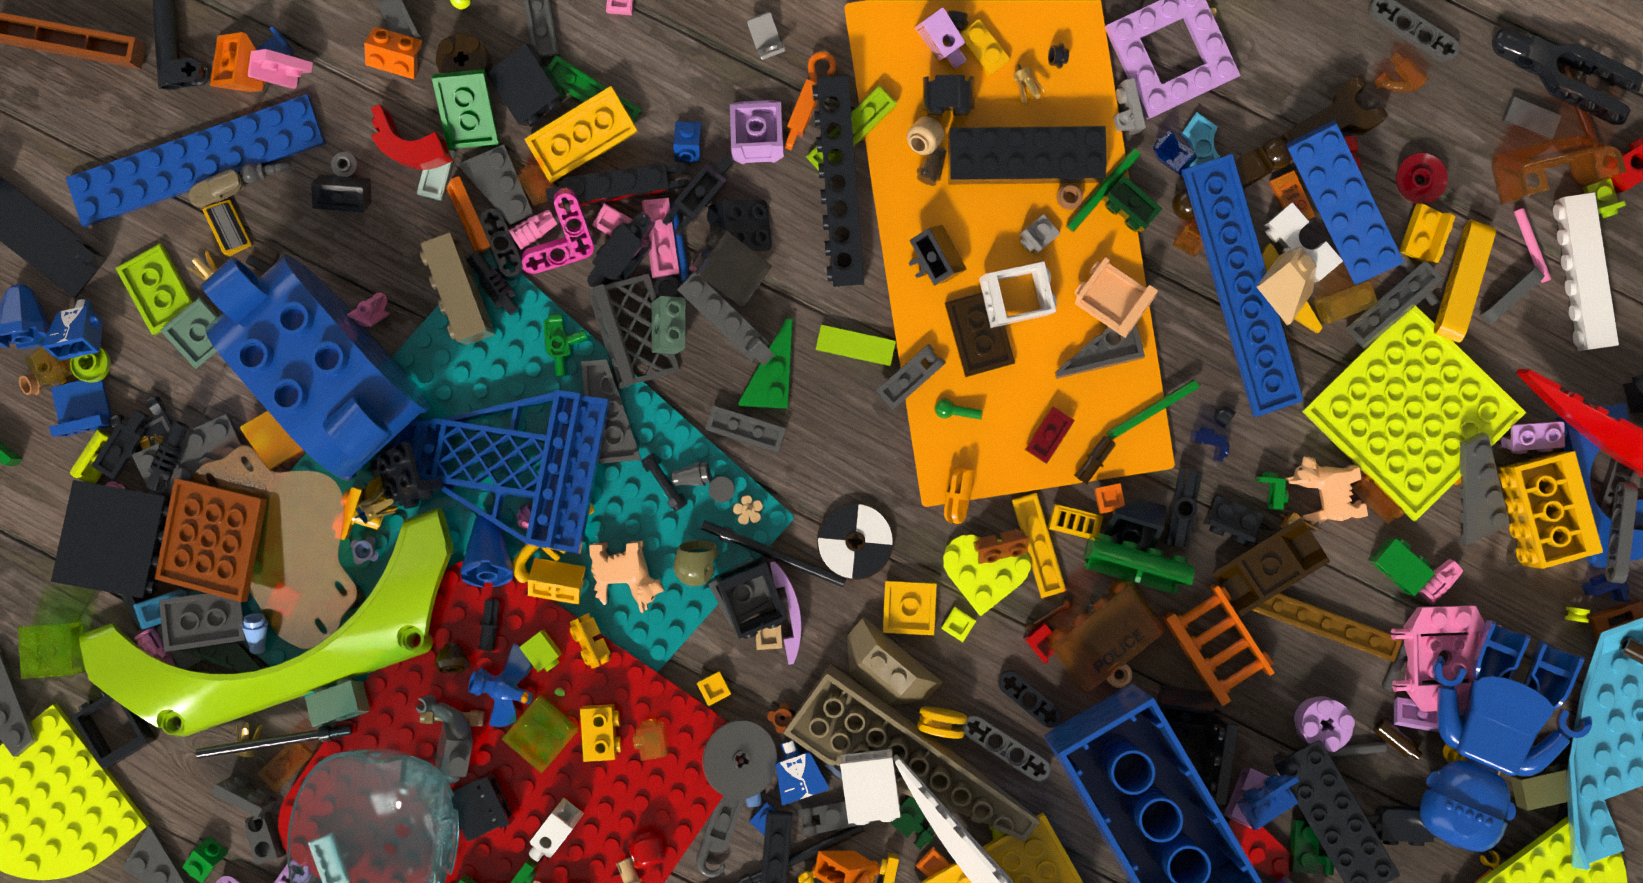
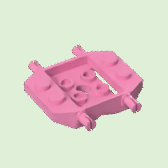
M1476 606L1417 607L1405 623L1404 629L1393 628L1391 630V633H1395L1391 634L1393 640L1404 639V646L1408 657L1405 668V680H1394L1392 685L1396 686H1392L1393 691H1406L1421 711H1437L1438 687L1440 688L1441 684H1422V681L1435 680L1432 674V666L1439 657L1440 652L1445 650L1448 654V659L1442 669V675L1445 679L1454 678L1458 668L1467 670L1464 679H1468V683H1459L1454 686V689L1457 690L1459 710L1466 709L1469 689L1474 680L1472 674L1473 661L1481 641L1482 630L1485 626V622ZM1467 632V635L1421 636V634Z

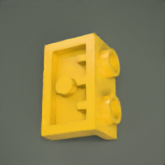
M1416 204L1399 252L1422 263L1425 260L1428 263H1438L1444 253L1449 233L1453 228L1455 215L1452 213H1441L1425 204Z

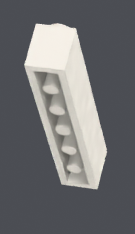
M1595 193L1568 196L1555 200L1553 215L1558 222L1557 240L1562 247L1561 266L1566 273L1565 291L1570 298L1569 316L1573 321L1575 330L1573 332V342L1577 346L1578 351L1617 346L1619 342Z

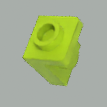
M1611 179L1583 187L1584 194L1595 193L1598 215L1602 214L1603 218L1618 214L1617 208L1626 206L1625 201L1618 202Z

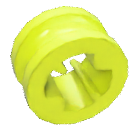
M1566 607L1568 615L1565 616V620L1589 623V619L1586 616L1590 613V610Z

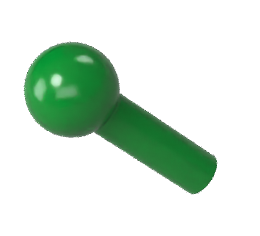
M947 398L938 400L934 406L936 415L942 419H947L952 415L982 420L983 410L957 406Z

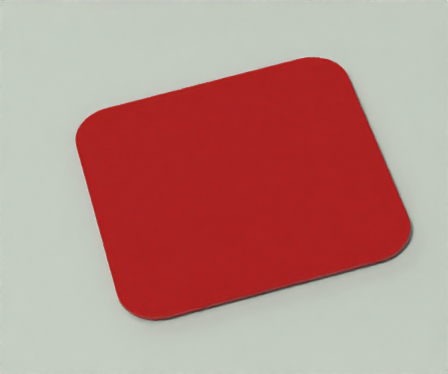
M462 561L445 570L438 588L428 631L433 638L432 648L425 654L371 672L364 682L370 712L335 724L334 727L351 724L352 735L335 737L332 741L322 743L285 797L279 812L278 830L285 851L300 867L307 866L308 872L319 880L320 878L307 842L334 831L351 881L348 883H458L465 874L478 883H510L530 857L529 851L533 847L530 843L531 839L561 800L565 798L584 814L552 857L545 856L541 862H537L538 864L533 869L537 874L530 883H623L616 863L631 857L629 846L634 842V837L653 832L654 836L661 837L666 860L659 864V870L645 873L644 869L636 868L635 870L638 878L642 879L640 883H665L723 798V795L715 791L707 781L703 771L702 757L709 737L716 729L728 722L718 713L601 633L592 638L594 642L601 638L604 639L611 653L609 655L611 660L604 664H601L599 660L600 666L592 669L590 665H586L581 656L583 649L579 641L576 642L570 633L571 621L578 619L581 623L577 616L553 600L528 596V583H520L514 575L510 582L501 586L493 587V582L484 583V587L469 585L462 580ZM488 598L500 600L498 617L500 628H497L495 651L478 649L482 627L479 626V623L482 622L484 604ZM545 630L562 653L557 658L560 663L548 672L544 668L537 672L533 667L528 676L517 684L520 689L533 693L532 702L524 704L513 700L517 710V722L502 727L490 726L491 712L495 701L488 693L475 696L474 693L468 692V684L472 673L478 672L482 668L491 675H499L504 671L513 644L521 646L537 633ZM420 635L414 639L415 647L421 642ZM446 643H459L460 647L465 648L471 661L466 671L447 674L441 673L436 669L434 663L438 652ZM562 688L565 691V695L558 696L555 694V690ZM426 695H433L436 699V704L441 702L461 712H471L472 709L485 711L484 726H470L473 744L466 777H460L459 781L452 784L426 781L422 777L412 780L404 778V775H412V769L405 767L407 764L420 763L423 769L425 767H435L443 721H435L434 724L420 723V713L416 710V706L424 704L418 698ZM614 704L615 711L619 710L620 726H616V736L621 737L622 751L618 752L615 760L583 762L580 709L583 706ZM736 756L735 760L739 765L740 756ZM493 772L515 819L510 825L501 829L498 827L471 841H467L446 799V795Z

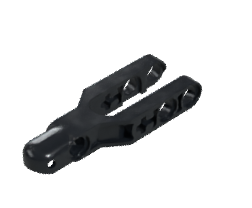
M1508 27L1498 30L1492 38V48L1498 56L1538 76L1551 96L1610 124H1625L1631 111L1628 105L1560 73L1557 68V62L1560 61L1570 65V67L1589 76L1592 74L1609 82V85L1612 87L1617 86L1631 92H1639L1643 84V75L1640 72L1579 43L1557 46L1538 36L1525 35Z

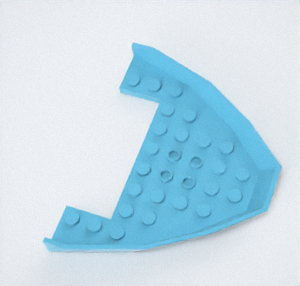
M1643 618L1600 633L1580 692L1574 729L1578 727L1579 719L1587 716L1592 718V727L1584 737L1572 739L1568 763L1566 790L1573 868L1587 870L1590 869L1589 863L1624 851L1605 799L1643 786V665L1619 652L1620 644L1627 636L1643 643Z

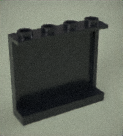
M73 480L51 582L152 599V594H155L158 587V580L155 579L171 497Z

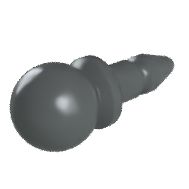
M261 162L257 165L248 163L242 166L240 176L244 182L254 184L260 179L266 180V175L286 171L291 165L280 162L265 166Z

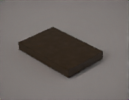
M983 293L945 303L965 377L1015 364L1005 325L990 327Z

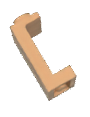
M1105 257L1102 262L1097 261L1091 268L1089 274L1092 276L1088 282L1082 281L1074 293L1077 295L1075 305L1126 338L1154 300L1158 290L1150 285L1146 289L1109 263L1110 259Z

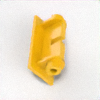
M588 613L579 617L581 623L578 619L571 621L570 633L576 642L579 641L583 649L581 656L586 665H590L593 669L600 666L599 660L601 664L610 661L609 655L611 653L604 639L601 638L594 642L592 638L601 633L594 617H590Z

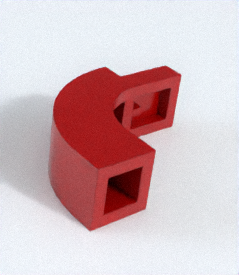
M380 104L370 108L374 116L371 119L372 123L378 131L371 135L377 147L391 159L405 167L416 170L435 169L453 161L445 139L438 133H431L415 141L403 140L388 109Z

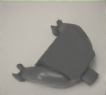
M433 695L420 697L418 700L424 704L416 706V710L419 713L432 710L434 715L443 720L435 767H425L423 769L420 763L407 764L405 767L412 769V775H404V778L412 780L422 777L423 780L431 782L455 783L459 781L460 777H466L473 744L470 723L466 721L464 714L458 709L441 702L436 704V699Z

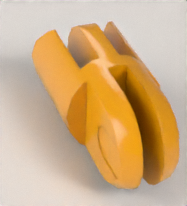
M949 467L944 517L951 524H960L967 516L974 470Z

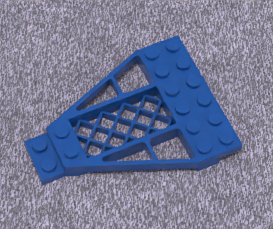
M555 390L552 393L447 418H434L425 421L412 420L393 438L391 448L401 442H410L420 478L423 480L441 478L444 487L441 491L525 544L581 554L610 400L584 396L581 393ZM553 401L546 435L518 431L523 407ZM513 410L509 429L467 423L469 420ZM465 431L476 432L477 434L469 438ZM460 432L466 442L455 449L450 441L452 437ZM490 435L502 436V438L494 442ZM485 436L491 445L479 453L474 443ZM510 439L516 449L504 457L498 447ZM515 439H522L528 441L519 446ZM539 442L545 443L544 449L542 448ZM535 443L541 453L529 461L523 451ZM470 446L476 456L465 464L459 454ZM495 450L501 460L489 468L483 458ZM520 454L526 464L514 472L508 462ZM455 457L461 467L452 474H449L445 465ZM541 460L538 474L533 465ZM480 461L486 471L474 479L468 469ZM505 465L511 475L499 483L493 472ZM530 469L536 479L523 486L518 476ZM465 472L470 481L455 478ZM490 476L495 485L479 482ZM515 480L520 489L504 486ZM456 486L496 493L493 514H488L456 494L453 488ZM534 486H536L535 491H529ZM506 495L533 499L526 537L500 521L503 500Z

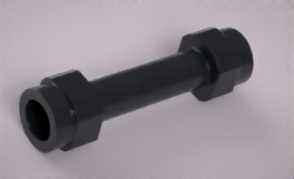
M651 453L641 460L645 471H651L670 499L667 503L671 509L673 508L677 512L688 504L683 493H677L660 468L659 464L662 462L658 456Z

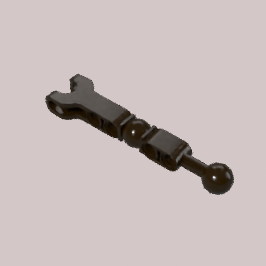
M1359 75L1343 83L1336 92L1332 105L1284 132L1281 137L1271 138L1262 147L1260 146L1235 160L1242 188L1245 189L1270 174L1273 169L1277 170L1286 167L1293 160L1286 143L1334 119L1341 133L1349 132L1355 135L1366 134L1383 123L1388 116L1383 107L1367 111L1361 109L1356 104L1355 97L1363 91L1367 84L1365 78ZM1187 188L1182 189L1175 194L1172 200L1174 214L1180 219L1193 220L1195 216Z

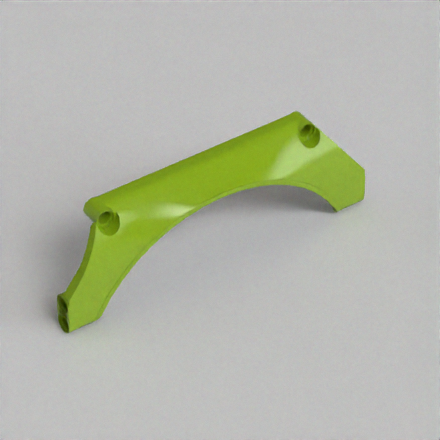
M435 508L405 519L393 554L383 575L369 597L356 613L336 632L319 645L298 657L279 665L253 672L238 674L193 672L173 666L154 657L135 644L115 623H111L80 635V647L88 679L142 719L157 728H163L165 733L185 737L314 692L313 690L316 688L335 685L338 680L355 678L425 654L433 645V638L428 631L437 591L451 554L454 553L446 517L441 508ZM420 635L421 642L415 647L414 639ZM180 719L181 726L179 729H177V722Z

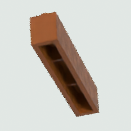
M0 13L1 44L142 70L146 44L135 37Z

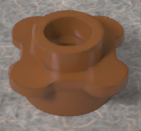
M781 703L778 709L770 711L767 715L768 720L773 722L778 733H783L794 717L788 703ZM785 716V720H781L780 717Z

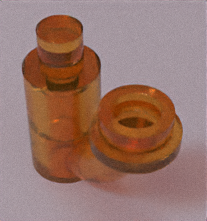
M1397 52L1390 60L1396 65L1394 70L1405 82L1390 80L1392 75L1383 72L1373 83L1376 85L1375 88L1377 90L1383 87L1397 92H1411L1418 90L1429 78L1409 57L1404 59Z

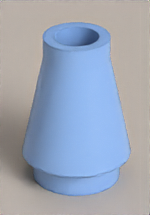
M249 614L244 617V622L241 626L248 642L250 653L260 654L266 650L268 621L263 614Z

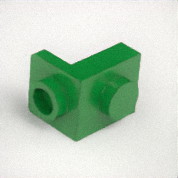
M1263 472L1262 477H1255V482L1269 483L1267 509L1284 510V505L1288 503L1289 493L1288 490H1285L1286 479L1278 478L1279 473Z
M207 837L193 850L182 868L191 877L203 883L217 864L228 854V851L212 837Z

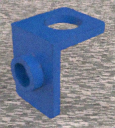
M273 26L269 29L274 36L256 49H268L289 56L296 53L283 35Z

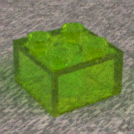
M82 621L33 624L18 627L21 679L69 676L85 672L79 641L80 635L83 633Z
M540 695L502 740L540 773H543L580 728Z

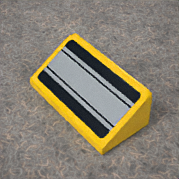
M230 199L202 209L224 255L230 257L253 246Z

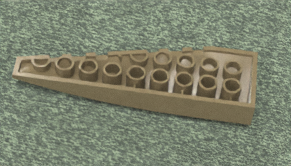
M831 664L816 682L783 732L822 761L833 766H840L841 755L892 749L893 757L898 754L950 812L970 817V820L977 823L993 826V829L1020 840L1026 841L1040 822L1039 818L932 735L918 730L917 724ZM894 761L898 791L913 797Z

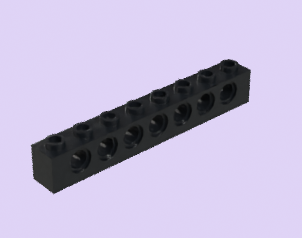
M848 76L817 78V84L812 85L813 101L818 100L819 111H814L815 127L820 126L821 137H816L817 153L822 152L823 163H818L819 179H825V189H820L821 205H827V215H822L823 230H829V240L824 241L825 255L831 256V266H826L827 281H833V287L864 285ZM830 97L836 98L839 102V108L833 112L828 111L824 106L825 100ZM836 123L840 126L841 134L838 137L832 138L828 136L826 128L829 124ZM833 149H838L843 153V160L839 164L831 163L828 158L829 152ZM835 175H840L845 179V186L841 190L833 189L830 184L831 178ZM836 201H843L847 205V212L843 216L835 215L832 210L833 204ZM841 226L846 227L849 231V238L844 242H839L834 236L835 230ZM842 252H846L851 256V263L847 267H840L837 264V256Z

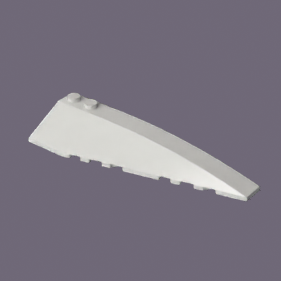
M896 754L893 759L913 797L939 839L972 883H1014L899 755Z

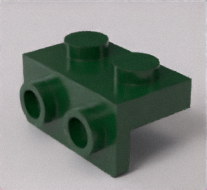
M1124 175L1102 199L1106 203L1104 206L1114 215L1119 214L1125 219V225L1134 232L1138 230L1140 233L1148 227L1163 209Z

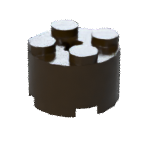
M457 33L448 36L439 43L436 52V65L440 74L485 69L486 74L492 68L489 52L477 38L469 34ZM467 58L468 61H465V66H461L460 62H462L463 59Z

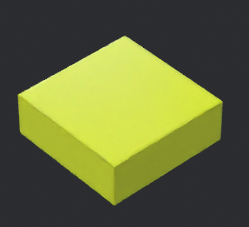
M954 606L941 629L963 642L976 623V620Z

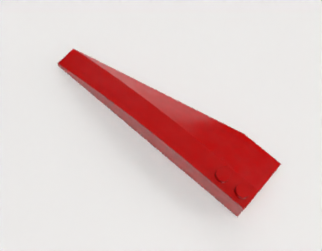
M1531 369L1517 370L1516 374L1567 423L1610 457L1643 478L1642 428L1623 418L1616 419L1607 416L1609 411L1601 406L1597 407L1589 403L1584 404V397L1568 390L1561 392V385Z

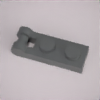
M930 344L876 390V393L892 410L946 363L942 357H937L933 352L934 348ZM924 358L932 365L927 370L920 364Z
M845 802L798 810V816L802 818L803 828H801L802 836L860 826L855 823L848 824ZM819 815L821 825L813 826L812 816Z

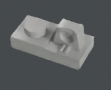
M1135 78L1126 79L1117 86L1116 90L1117 101L1121 104L1122 111L1124 112L1113 116L1116 131H1129V135H1133L1144 130L1146 126Z

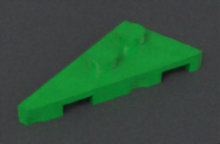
M785 319L769 348L774 354L773 358L765 366L759 365L739 401V406L788 409L792 319Z

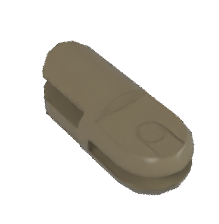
M232 169L225 170L194 184L188 192L189 200L193 205L205 208L239 193L245 188L246 182L242 180L239 173Z

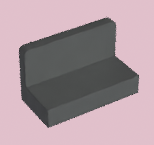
M382 0L377 3L390 31L424 40L405 0Z

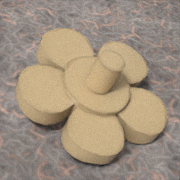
M745 495L741 498L742 504H734L733 512L740 514L738 521L741 524H747L749 517L753 523H757L761 519V515L756 511L762 509V503L759 500L752 502L751 496Z

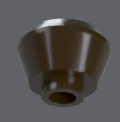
M446 643L439 650L434 666L441 673H461L468 669L471 661L465 648L460 647L459 643Z

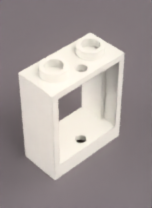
M1045 262L987 273L979 278L991 328L1044 317L1056 312L1057 299L1051 291V274L1049 269L1046 268ZM1032 273L1040 310L1007 317L998 280Z

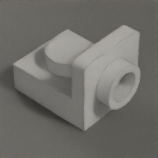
M1043 214L1019 235L1022 238L1020 243L1029 253L1033 251L1037 254L1054 240L1060 232Z

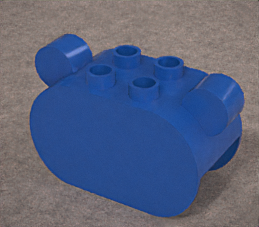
M284 255L260 278L240 260L231 257L202 283V288L206 295L222 311L205 328L207 337L213 347L287 434L309 456L335 476L346 481H352L357 476V471L420 413H426L430 409V405L421 390L367 328L355 323V319L347 316L351 310L319 277L293 257Z

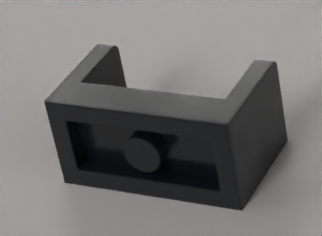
M319 175L311 183L312 208L364 212L371 204V179Z

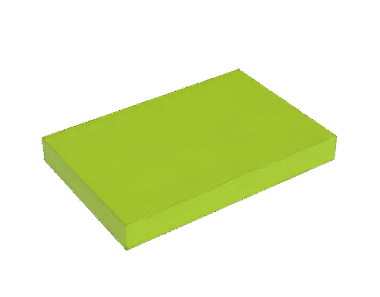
M161 243L115 268L152 335L161 333L160 330L195 302L167 250Z

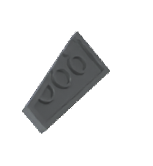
M608 360L581 361L584 396L610 400L598 464L642 460Z
M1483 432L1460 442V474L1463 475V486L1460 488V498L1463 499V511L1460 512L1463 533L1460 534V542L1466 546L1510 524L1489 436Z
M0 644V739L13 757H19L38 738L27 710L23 709L19 699L21 694L18 687L14 686L10 676L12 671L9 664L5 663L2 655L4 651Z

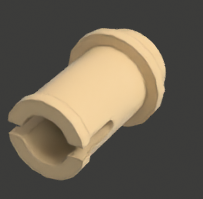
M631 857L616 863L623 883L642 882V879L637 876Z

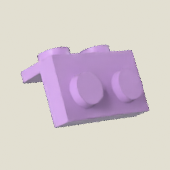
M1555 421L1511 425V436L1501 437V447L1511 450L1513 454L1527 453V450L1535 449L1538 452H1551L1553 448L1565 447L1564 422Z

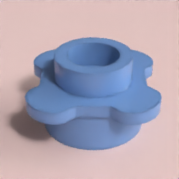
M368 536L365 540L359 541L355 539L351 542L354 562L356 564H363L367 560L376 561L379 558V553L375 548L376 539L374 537ZM363 548L367 549L366 553L363 552Z

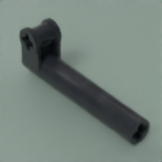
M152 0L158 88L177 90L184 87L205 85L210 79L208 67L193 58L180 59L175 0Z

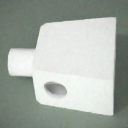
M563 798L531 839L530 843L533 847L529 851L530 857L537 862H541L545 856L551 858L584 813Z

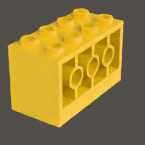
M1575 451L1552 452L1496 468L1507 514L1510 519L1509 531L1516 540V556L1518 561L1522 563V566L1544 569L1603 553Z

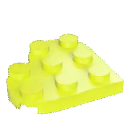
M972 534L960 535L951 540L946 546L943 555V567L972 607L982 616L1023 583L1031 570L1030 558L1027 553H1024L1018 557L1003 558L993 563L978 564V552L975 551L973 542L978 541L980 537Z

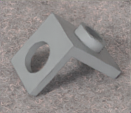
M770 12L746 20L761 60L786 51L780 41Z

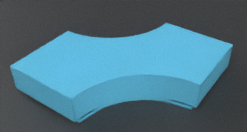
M1198 112L1195 113L1181 134L1191 147L1192 159L1189 167L1220 158L1214 146V135L1218 126Z

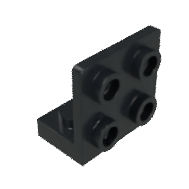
M493 772L446 795V799L467 841H471L498 827L501 829L510 825L515 819Z

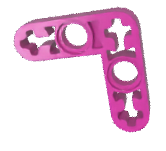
M561 188L554 195L555 210L566 237L526 249L521 256L522 267L526 272L531 274L540 273L585 259L593 253V239L578 198L573 190ZM563 197L569 200L571 209L569 212H567L565 204L562 202ZM570 219L580 220L581 225L576 229L569 228L566 224ZM580 235L583 244L586 245V248L582 250L578 246L577 236ZM555 248H560L565 252L561 258H554L550 253ZM544 252H546V257H547V260H548V261H546V262H545V259H544V257H543V253H544ZM534 257L537 260V264L533 265L529 258Z

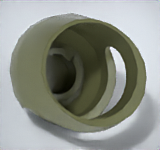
M691 540L681 543L674 558L673 569L677 578L683 584L692 587L707 583L715 572L716 567L713 565V561L718 556L717 544L708 540ZM696 549H707V550H708V551H704V552H691L692 550H696Z

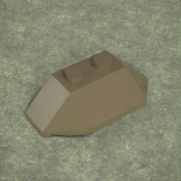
M865 617L847 635L849 674L888 705L894 706L927 701L942 684L940 679Z

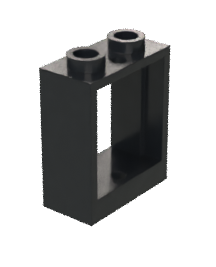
M762 557L714 576L734 631L739 639L754 637L758 634V631L765 628H776L782 624V621L787 620L769 568ZM762 576L774 610L739 623L727 590Z
M102 692L100 700L95 703L93 700L82 704L78 707L80 712L71 717L104 770L114 766L157 739L146 720L121 705L139 737L112 752L91 717L92 714L115 701L108 694Z

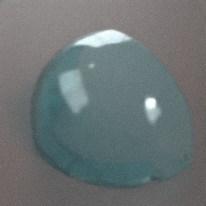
M386 748L355 749L335 753L320 761L303 781L291 812L287 839L290 883H444L447 874L452 875L459 837L458 810L453 807L451 798L454 794L445 776L438 768L425 760L409 753Z

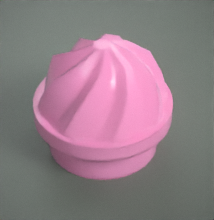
M530 503L525 507H521L516 517L518 525L524 530L528 529L532 504Z

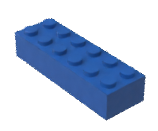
M1334 119L1286 143L1354 284L1362 283L1404 263L1336 120Z

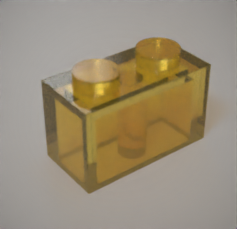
M1370 280L1313 300L1322 324L1332 323L1379 305Z

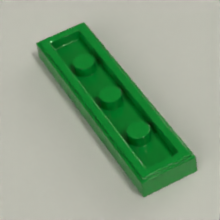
M555 55L548 66L562 90L581 103L607 89V87ZM619 96L635 123L642 110Z

